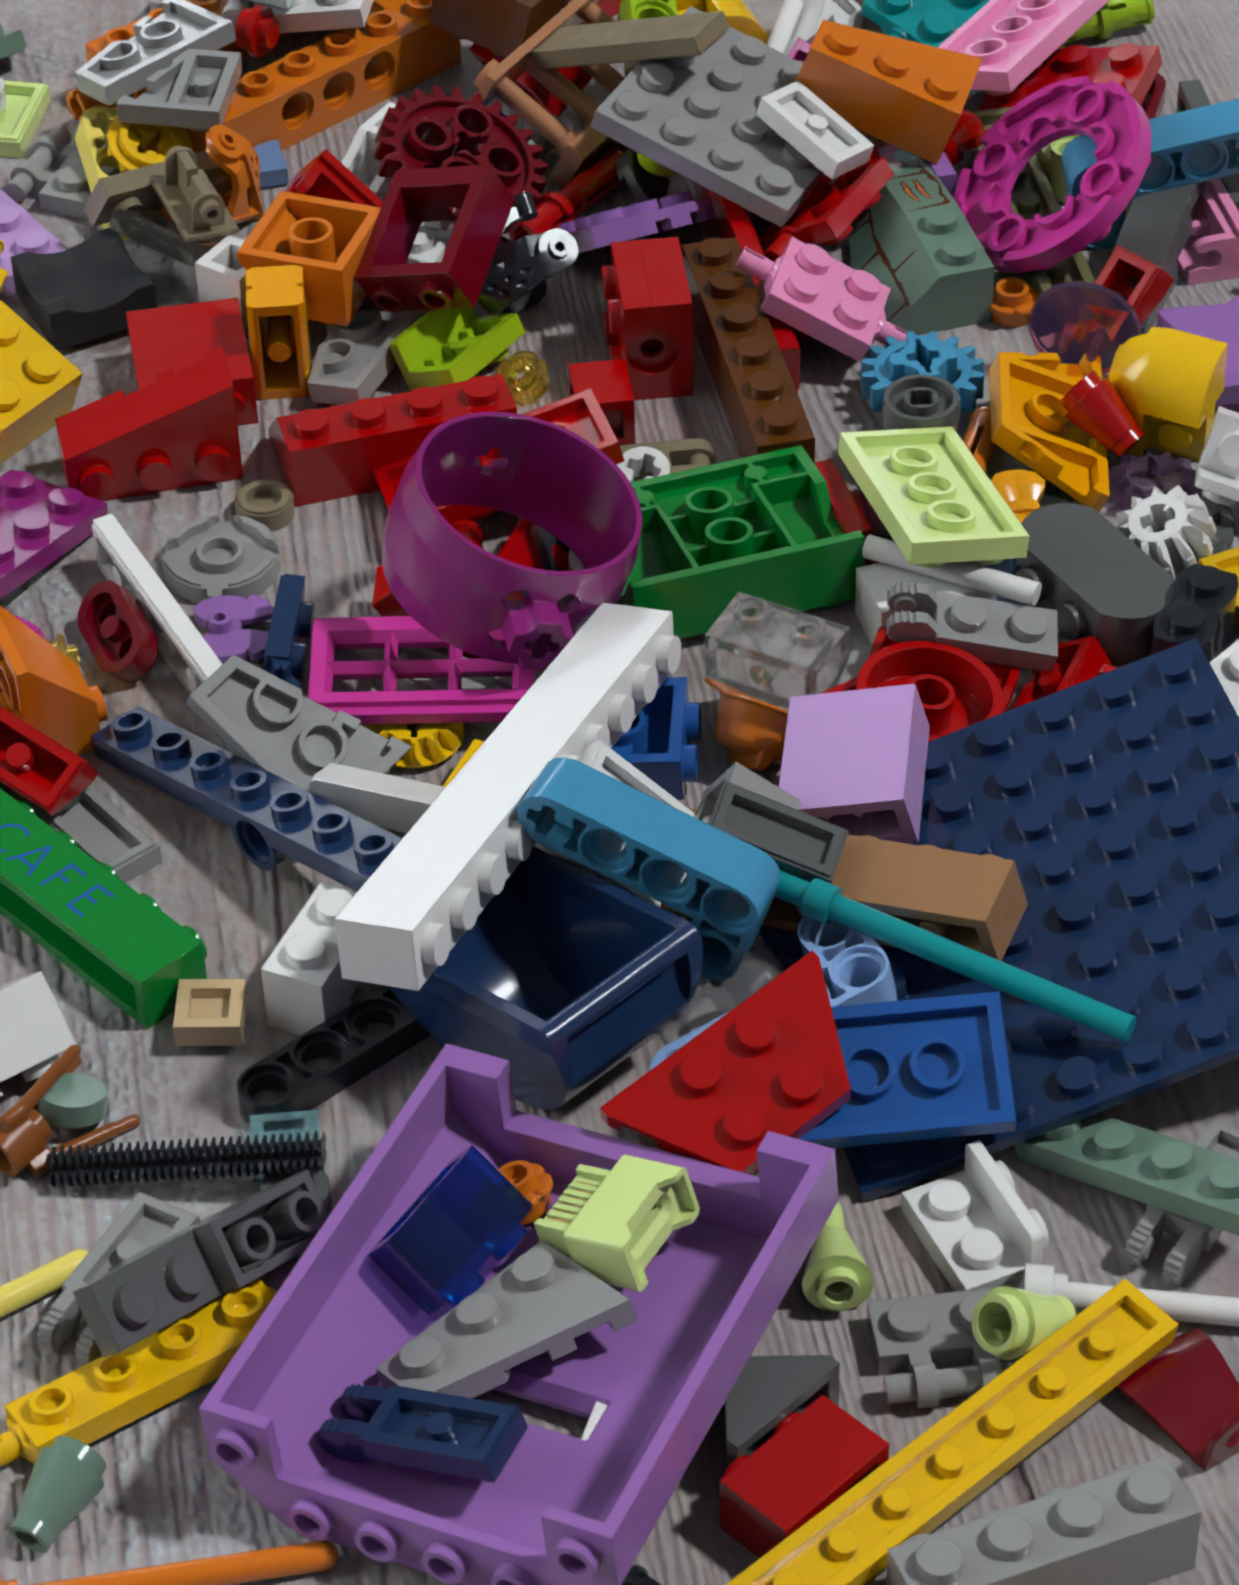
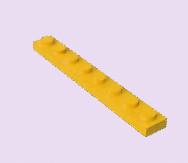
M1126 1278L726 1585H864L887 1567L889 1548L901 1545L905 1540L917 1534L933 1531L1174 1341L1179 1324Z

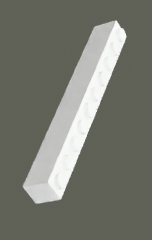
M603 603L597 608L335 918L342 979L419 991L436 968L446 962L449 952L467 930L473 928L479 914L494 895L500 894L506 880L521 861H525L529 857L533 846L536 844L535 840L526 835L523 825L519 824L517 808L547 762L562 757L580 762L585 748L597 740L612 748L621 735L630 730L633 720L644 706L653 701L657 690L667 677L676 672L681 659V641L678 636H674L672 611Z

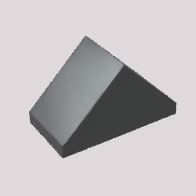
M830 1355L750 1356L725 1400L726 1469L738 1457L743 1455L750 1456L773 1436L778 1425L788 1415L794 1412L801 1413L820 1396L824 1395L839 1406L840 1363Z

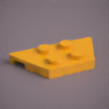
M999 352L989 368L991 441L1083 505L1092 507L1100 513L1110 497L1107 448L1065 418L1068 411L1059 402L1073 386L1094 370L1102 378L1101 356L1085 353L1078 364L1060 363L1061 358L1057 353L1026 355L1021 352Z

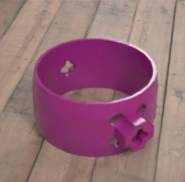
M478 412L458 416L437 426L427 435L403 472L384 527L382 546L383 572L393 595L404 610L418 624L439 639L460 650L485 659L520 664V668L544 670L549 663L553 662L601 604L618 603L637 559L642 529L641 506L634 488L621 469L593 444L563 427L535 417L508 412ZM491 448H498L500 457L503 459H493L490 466H481L480 459L477 456H486ZM475 505L519 516L540 526L562 541L580 559L586 569L576 571L543 570L523 566L498 557L460 534L444 519L436 507ZM518 590L527 591L528 593L527 597L519 601H506L504 598L509 593ZM567 594L576 596L566 606H559L556 603ZM502 628L504 640L494 639L489 632Z

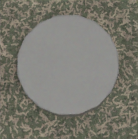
M218 515L203 516L182 525L167 538L163 546L162 564L165 583L175 595L196 604L201 600L222 595L241 596L245 599H248L249 595L253 594L258 596L275 582L281 569L277 537L266 525L247 516L234 515V522H219Z

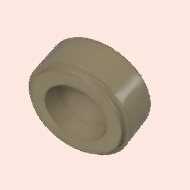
M271 479L256 480L243 486L235 496L236 516H247L266 525L272 532L286 527L295 516L293 492L282 482Z

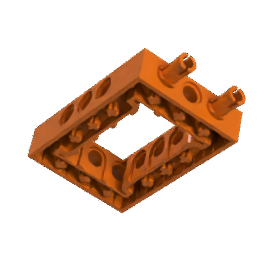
M186 0L221 16L224 7L228 4L227 0ZM374 0L365 27L340 29V31L332 32L325 38L300 50L290 52L284 58L259 70L246 73L238 80L222 125L229 127L246 138L253 147L278 139L283 151L461 63L460 39L450 36L445 29L428 22L432 0ZM163 8L154 9L146 16L152 17L154 20L163 13ZM141 18L122 27L113 28L105 35L86 43L87 62L110 43L131 39L135 35L133 25ZM279 33L278 40L292 33ZM236 41L218 50L240 52L241 57L248 55L246 50H241L237 47ZM145 87L135 92L132 98H138L147 91V88ZM79 88L73 89L66 94L69 111L76 120L79 119V122L85 110L90 107L104 106L117 111V105L108 106L80 92ZM185 128L191 139L193 152L205 151L207 145L205 136L208 130L193 131ZM158 138L154 143L150 142L147 145L140 143L138 152L146 153L149 150L156 152L160 139Z

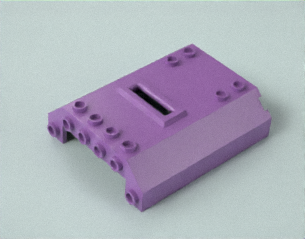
M446 1043L200 1405L199 1412L210 1458L286 1527L294 1529L300 1535L315 1541L325 1539L359 1550L378 1562L387 1563L392 1561L429 1573L438 1581L446 1584L621 1585L839 1200L835 1149L768 1131L756 1150L759 1177L518 1111L515 1105L509 1060ZM625 1154L687 1169L700 1207L698 1217L692 1224L674 1230L644 1269L649 1283L642 1292L609 1285L631 1300L638 1321L615 1332L609 1322L574 1338L577 1349L552 1361L548 1353L544 1352L510 1368L511 1374L508 1382L494 1388V1390L585 1418H590L596 1401L608 1405L587 1441L527 1423L528 1429L495 1483L367 1459L362 1464L350 1462L346 1458L344 1460L339 1457L335 1458L334 1455L328 1454L327 1450L321 1448L322 1445L317 1442L319 1438L316 1435L325 1420H329L330 1417L333 1419L338 1417L340 1420L349 1419L347 1415L343 1414L344 1411L339 1408L341 1404L338 1403L347 1386H351L353 1383L354 1385L360 1384L363 1387L370 1385L384 1388L376 1371L377 1366L457 1306L463 1299L470 1296L504 1270L519 1256L540 1242L534 1227L535 1221L524 1225H510L503 1222L499 1218L498 1213L488 1207L485 1200V1195L489 1192L488 1183L501 1166L516 1160H524L541 1165L545 1173L550 1174L553 1179V1188L550 1192L552 1196L550 1209L577 1176L575 1169L579 1164L612 1170L621 1156Z

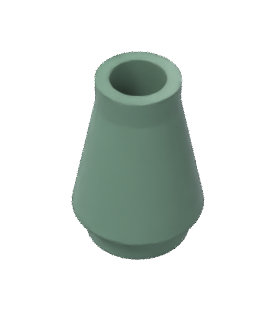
M57 1436L50 1447L40 1448L17 1516L9 1527L11 1536L28 1549L39 1553L48 1552L60 1533L104 1488V1482L101 1478L107 1468L104 1459L85 1443L67 1436Z

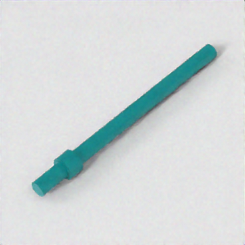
M780 870V884L774 897L800 907V914L806 918L826 926L834 921L1123 1042H1127L1134 1031L1137 1017L849 899L843 896V889L819 878L808 882Z

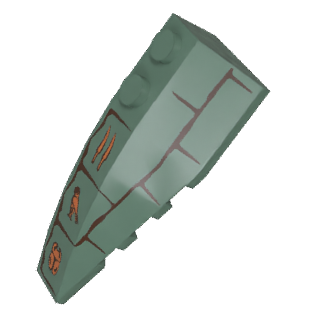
M864 136L876 146L879 151V157H884L894 175L879 191L881 194L880 200L868 210L860 213L851 223L853 230L847 236L848 250H850V267L872 274L881 284L891 288L884 307L886 321L905 331H913L916 335L928 334L930 331L938 332L991 322L992 312L989 310V306L993 304L994 265L956 201L939 177L921 157L874 136Z

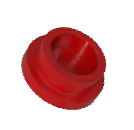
M257 4L253 8L246 7L242 9L237 18L235 26L237 47L241 50H246L251 57L262 58L268 53L269 49H273L277 44L280 26L270 6Z

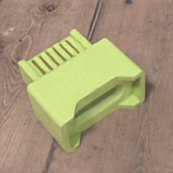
M625 1154L621 1156L612 1170L579 1164L575 1169L577 1176L565 1189L557 1202H555L544 1219L538 1218L535 1221L534 1227L539 1240L545 1241L562 1254L571 1256L575 1263L606 1284L642 1292L649 1283L644 1269L674 1230L692 1224L699 1215L700 1207L687 1169Z

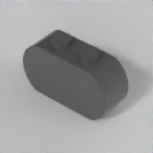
M1058 503L1043 506L1031 512L1021 523L1030 536L1027 558H1014L1012 575L1041 582V594L1035 607L1057 610L1058 630L1067 639L1075 640L1096 636L1111 663H1132L1151 656L1154 622L1158 613L1173 601L1174 577L1092 507L1073 503Z

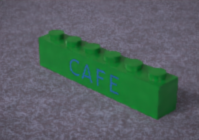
M0 788V914L147 1030L175 1012L179 979H207L205 965L207 949L199 934L187 925L181 926L162 912L152 897L145 893H137L120 880L113 868L107 863H98L78 848L69 834L62 830L57 832L41 820L27 802L23 800L16 801Z

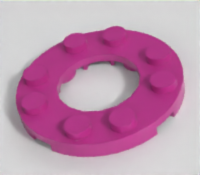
M1088 76L1069 78L1043 87L1004 113L979 140L985 147L977 154L972 169H962L953 197L994 265V270L1008 273L1050 270L1089 244L1097 243L1105 238L1111 229L1112 223L1119 217L1134 196L1151 162L1152 135L1148 117L1139 103L1120 84L1112 80L1108 84L1093 83ZM1085 135L1094 140L1097 145V149L1094 151L1097 162L1083 175L1080 183L1081 192L1076 198L1072 195L1067 196L1065 206L1060 211L1044 218L1036 214L1034 216L1035 219L1024 220L1020 215L1013 213L1011 209V191L1018 174L1032 156L1049 143L1066 136Z

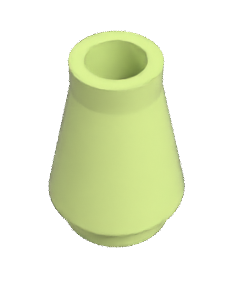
M999 1286L989 1291L976 1304L972 1313V1331L982 1349L1000 1359L1013 1360L1030 1352L1076 1316V1311L1072 1302L1063 1295L1049 1296L1014 1287Z

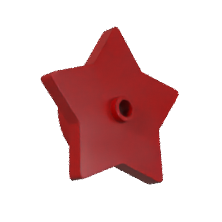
M882 626L877 630L869 657L862 665L858 677L821 692L831 693L916 684L930 726L929 742L1008 711L1018 686L1021 667L982 662L972 654L944 643H935L933 641L894 643V640L889 639V635H886L887 627Z

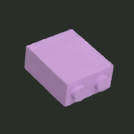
M916 684L790 697L779 788L800 800L801 806L799 811L849 830L848 835H869L881 840L906 844L919 843L930 726Z

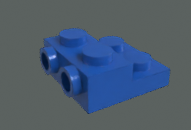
M667 677L657 690L653 701L644 706L633 720L630 730L627 733H623L611 748L676 799H684L685 783L698 782L697 744H688V740H701L700 702H689L687 677Z

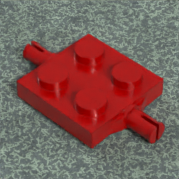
M875 145L867 163L833 180L825 174L782 228L768 221L757 234L766 258L775 262L777 258L782 256L792 237L805 244L815 245L824 243L825 246H831L840 242L853 230L851 223L860 213L868 210L880 200L881 194L879 191L894 175L884 157H879V151Z

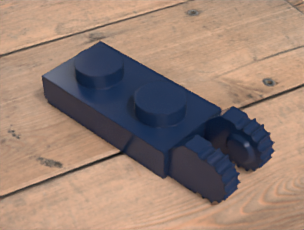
M352 1383L351 1386H347L338 1401L341 1404L339 1408L344 1411L343 1414L347 1415L349 1419L340 1420L338 1417L336 1419L332 1417L329 1420L326 1419L316 1436L319 1438L317 1442L322 1445L321 1448L327 1450L328 1454L331 1453L335 1458L339 1457L342 1460L346 1458L350 1462L362 1464L367 1459L495 1483L528 1429L521 1409L513 1405L392 1385L388 1389L370 1385L363 1387L360 1384L354 1385Z

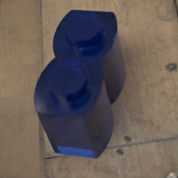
M472 1145L453 1158L441 1170L407 1211L381 1237L368 1253V1256L428 1315H431L446 1304L454 1308L484 1284L486 1279L478 1271L490 1255L496 1261H500L524 1238L528 1231L520 1222L530 1211L533 1204Z

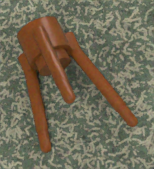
M71 1045L26 1094L0 1116V1171L10 1178L16 1177L27 1168L36 1178H39L49 1170L50 1152H52V1149L48 1150L46 1143L53 1137L47 1121L37 1111L38 1102L65 1073H73L81 1064V1048L78 1045ZM131 1114L56 1147L57 1154L60 1152L61 1146H64L65 1154H67L69 1145L73 1146V1153L77 1150L78 1145H81L83 1152L86 1144H89L90 1148H92L95 1144L99 1145L139 1126L140 1117L136 1114Z

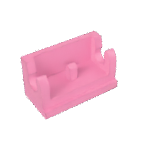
M1220 178L1208 180L1191 211L1193 231L1176 261L1188 285L1239 278V211Z

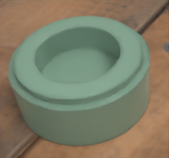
M65 1073L38 1102V1112L48 1124L54 1127L72 1130L91 1127L103 1120L107 1114V1086L103 1081L91 1075Z

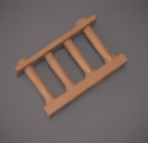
M565 0L561 6L562 10L501 63L492 59L474 80V84L479 88L477 92L481 93L482 105L486 106L495 97H498L556 147L554 153L560 158L548 177L561 188L584 170L591 167L618 141L591 128L595 111L600 105L594 102L557 69H537L530 52L559 27L579 25L583 21L586 24L614 22L615 20L597 5L599 0ZM609 64L579 66L609 93H612L625 79ZM527 71L585 121L583 125L585 130L581 133L575 128L569 131L519 88L514 81Z

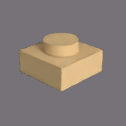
M179 979L173 1020L175 1046H242L248 1000L246 979Z

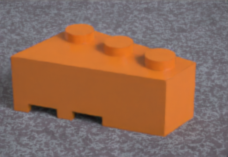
M822 20L796 81H800L852 127L937 165L961 115L983 58Z

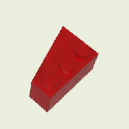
M222 345L205 352L206 360L175 373L171 367L155 374L157 382L125 395L121 389L56 418L61 464L67 488L77 489L83 495L100 501H109L243 479L234 386Z

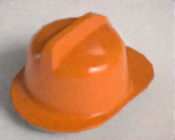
M705 677L704 681L720 693L714 729L715 739L727 748L730 762L732 764L737 762L749 770L758 772L765 770L769 764L782 765L788 711L758 700L722 682Z

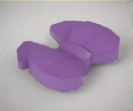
M255 594L249 595L248 599L241 596L222 595L201 600L193 608L195 624L206 629V633L202 637L222 664L233 654L247 662L250 660L258 661L264 657L269 632L242 629V626L272 619L274 607L269 600Z

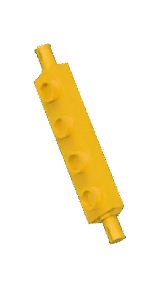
M257 1278L245 1286L197 1308L127 1349L104 1358L102 1356L4 1405L8 1431L0 1434V1467L20 1457L34 1464L39 1449L50 1447L57 1436L71 1437L88 1445L218 1379L278 1291L266 1286L260 1278Z

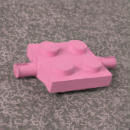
M792 237L782 256L777 258L775 262L745 246L734 268H738L764 282L766 296L761 305V311L859 362L862 361L875 340L885 345V338L888 336H892L899 341L906 340L907 331L886 321L884 307L891 288L881 284L872 274L863 270H855L830 257L824 249L817 245L805 244Z

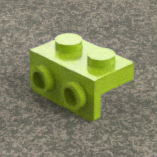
M453 308L445 311L431 309L390 342V349L409 390L412 391L420 387H436L473 378L485 366L495 364L504 359L509 354L508 347L526 332L517 313L477 316L474 308Z

